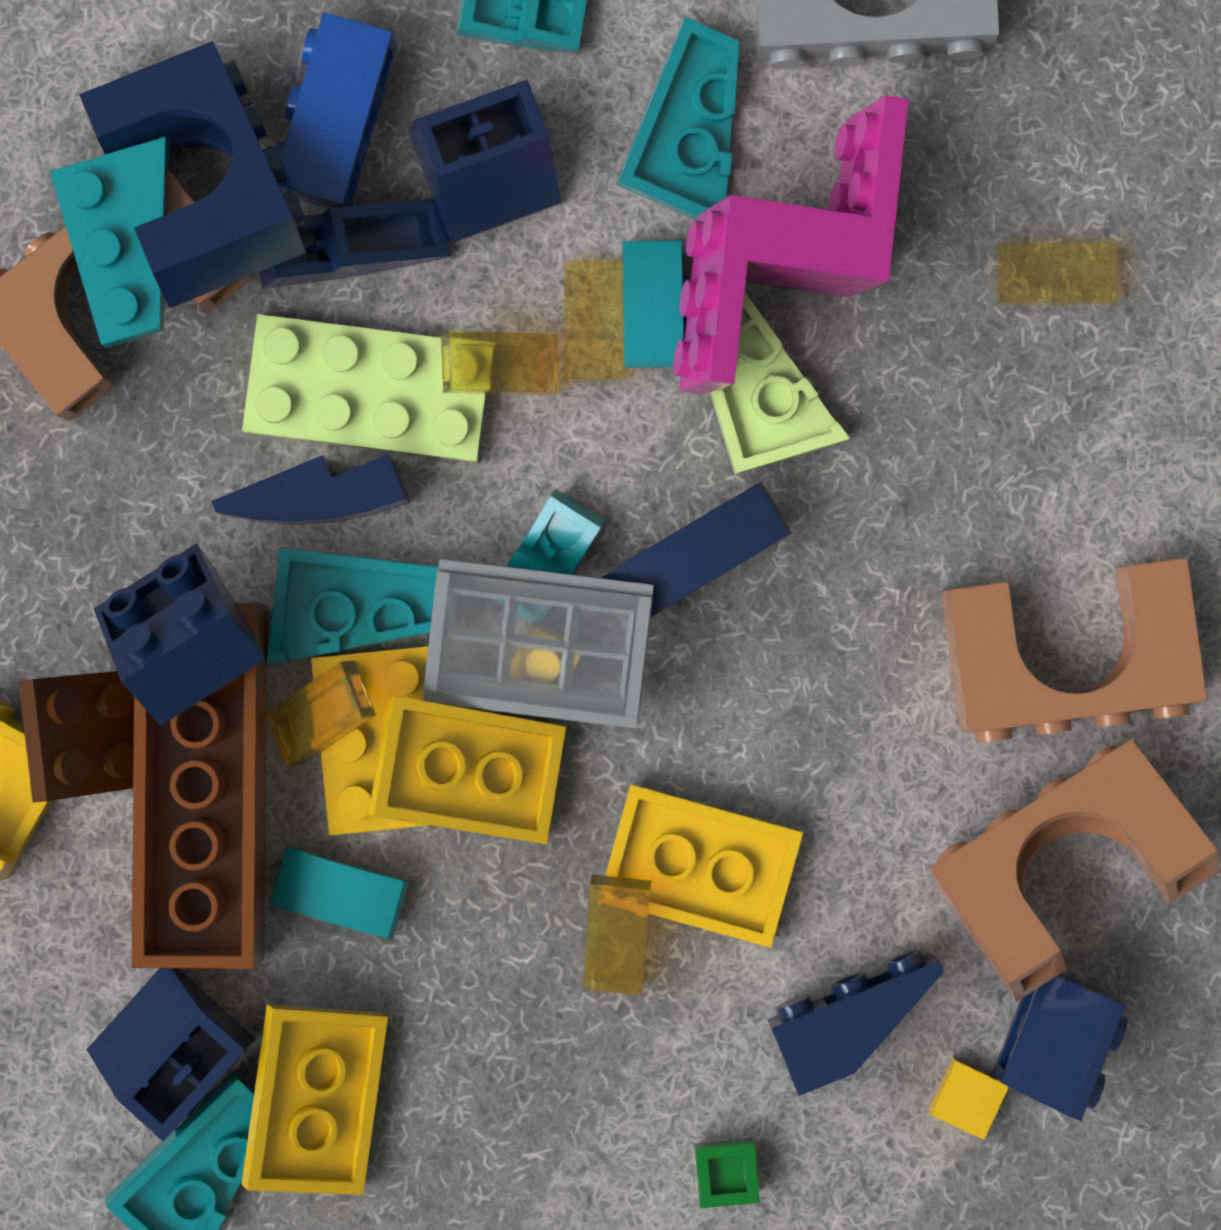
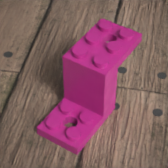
M885 95L848 118L846 123L841 125L835 143L836 159L841 160L839 183L837 182L831 191L829 210L729 195L699 214L698 221L693 220L691 222L686 241L687 256L693 257L691 280L685 281L680 297V314L687 317L685 340L678 341L673 360L674 375L680 376L679 392L703 395L735 383L745 282L843 297H852L889 282L909 99Z

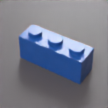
M325 12L322 14L318 29H309L302 50V63L308 64L302 86L293 85L286 105L285 118L291 120L285 143L278 141L274 147L287 177V181L278 184L282 194L294 191L299 201L327 209L352 206L397 50V44L392 31Z

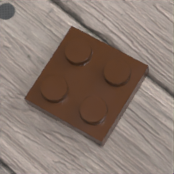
M117 671L18 681L33 803L133 789L134 696L123 685Z

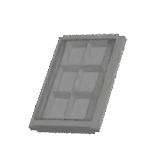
M439 559L423 701L637 729L653 606L654 584Z

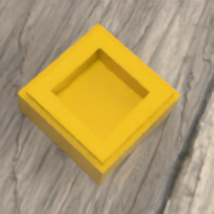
M952 1057L927 1111L930 1115L985 1140L1009 1087L1002 1084L996 1077Z

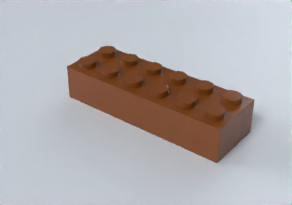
M236 602L253 631L264 655V661L161 726L134 697L131 968L254 969L264 960L268 604Z

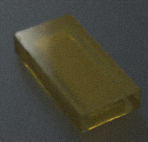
M998 243L996 246V305L1115 304L1117 302V243Z
M564 261L565 380L624 381L623 261Z
M454 330L441 333L443 393L554 395L560 393L558 334Z
M356 661L339 662L269 711L267 716L286 767H293L305 764L375 717L376 713Z
M592 874L589 888L583 989L642 996L645 979L651 880Z

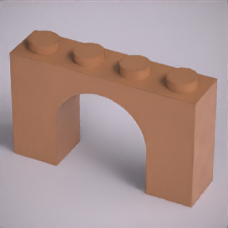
M167 166L166 194L168 195L169 214L191 205L195 201ZM65 226L56 234L47 232L33 240L24 251L27 257L9 271L6 268L0 269V344L55 415L71 421L116 385L76 335L69 319L68 293L71 282L78 271V266ZM248 276L194 298V300L209 313L254 278V276Z
M1187 558L1115 568L1124 629V640L1120 657L1114 668L1102 681L1088 689L1073 693L1060 692L1046 686L1035 678L1025 666L1017 646L1008 582L942 591L941 599L960 732H976L977 743L1012 739V727L1035 724L1036 735L1071 731V719L1094 716L1095 727L1130 723V711L1153 709L1154 719L1189 715V703L1207 701Z
M1132 739L1118 748L1116 746H1109L1100 750L1089 760L1085 769L1068 780L1066 778H1058L1050 782L1038 793L1035 801L1019 811L1008 810L991 821L986 832L969 843L958 842L951 845L939 855L937 863L929 868L939 891L1016 1002L1067 970L1060 948L1028 905L1023 895L1024 879L1029 865L1035 856L1051 842L1064 836L1079 833L1102 835L1118 842L1134 856L1169 904L1220 872L1218 850Z

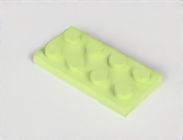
M257 314L242 432L478 463L493 346L487 343Z

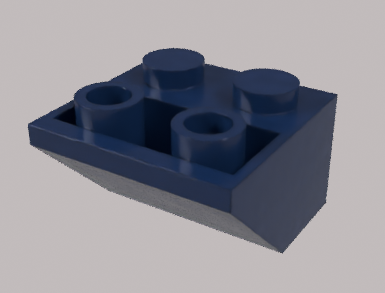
M528 79L414 120L408 133L451 244L561 203L549 135Z
M197 543L179 555L168 558L157 569L127 588L114 592L105 602L94 608L121 682L160 726L265 660L248 621Z
M159 968L86 1050L116 1099L160 1140L164 1141L256 1038L179 968Z
M1059 974L1020 999L993 1069V1075L1002 1084L1073 1119L1082 1121L1086 1108L1093 1109L1102 1095L1105 1085V1074L1100 1072L1108 1051H1116L1124 1038L1128 1022L1127 1017L1123 1016L1126 1005L1098 987L1065 974Z

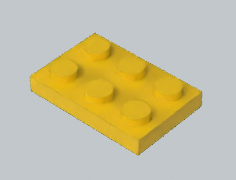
M428 646L311 658L329 836L426 826L425 824L370 816L368 814L388 698L395 695L423 701Z
M395 695L389 696L368 815L547 844L566 726Z
M630 783L599 894V900L771 948L803 832Z
M267 1004L241 1183L247 1190L364 1194L388 1016L381 1012Z

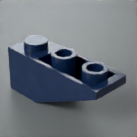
M920 950L904 953L887 962L889 968L887 972L870 979L866 978L864 972L856 973L833 983L831 986L834 993L813 1002L808 994L802 995L776 1007L778 1016L768 1019V1022L798 1096L856 1073L944 973L940 961L932 953L922 957Z

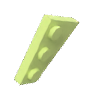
M745 291L735 383L710 392L735 475L846 442L850 439L838 421L834 420L821 402L818 393L809 380L801 374L782 347L783 344Z

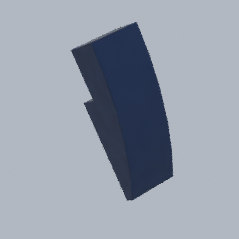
M434 199L332 207L322 214L305 215L308 225L297 229L306 253L260 271L259 276L262 289L370 274L442 260L451 255L446 230Z
M322 455L211 501L215 511L224 516L260 523L290 525L337 523L376 515L411 503L394 461L389 455H384L338 475H335L330 460Z
M760 482L600 578L654 584L651 617L790 535L792 532L763 483ZM616 614L627 632L629 615Z

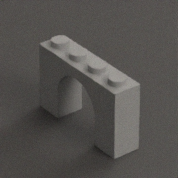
M753 0L756 62L770 61V66L774 69L799 68L806 65V59L829 58V63L833 66H853L865 62V56L888 55V60L892 63H912L924 59V53L947 52L948 59L971 60L983 56V50H990L999 36L997 0H916L912 5L900 12L881 17L855 14L841 7L834 0Z

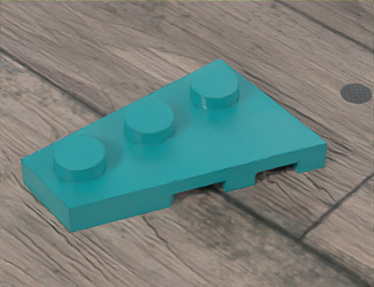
M685 17L683 19L615 185L698 221L699 214L727 197V183L731 172L732 153H730L732 115L735 113L740 41L690 18Z
M166 137L49 171L100 343L105 348L164 331L165 298L153 276L134 227L168 214L166 181L167 163L170 162V141Z
M287 547L279 548L266 666L430 633L438 566Z
M235 1071L105 1197V1207L131 1230H219L226 1218V1210L242 1182L255 1088Z

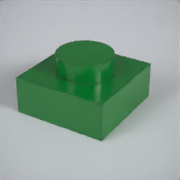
M753 1138L694 1143L700 1208L760 1203L755 1142Z

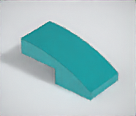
M461 0L456 35L539 50L576 53L579 50L587 0Z
M682 240L623 241L624 368H672L677 343L679 340H683V316L680 314V297L683 288Z
M556 489L547 500L524 541L517 548L506 567L573 575L606 520ZM493 599L505 607V600ZM518 602L517 615L529 623L534 621L541 624L552 606Z
M286 847L270 904L356 931L393 939L409 881L358 864H346L301 848Z

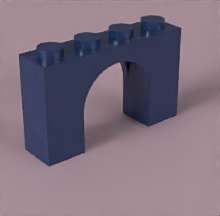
M213 41L79 94L105 155L166 137L170 141V152L186 147H208L232 157L231 165L225 178L209 195L191 205L134 227L153 276L169 309L306 253L297 230L308 225L294 191L282 194L278 184L287 181V177L274 146L262 150L258 140L267 137V133L255 104L252 102L242 106L239 97L248 94L239 69L234 60L223 64Z

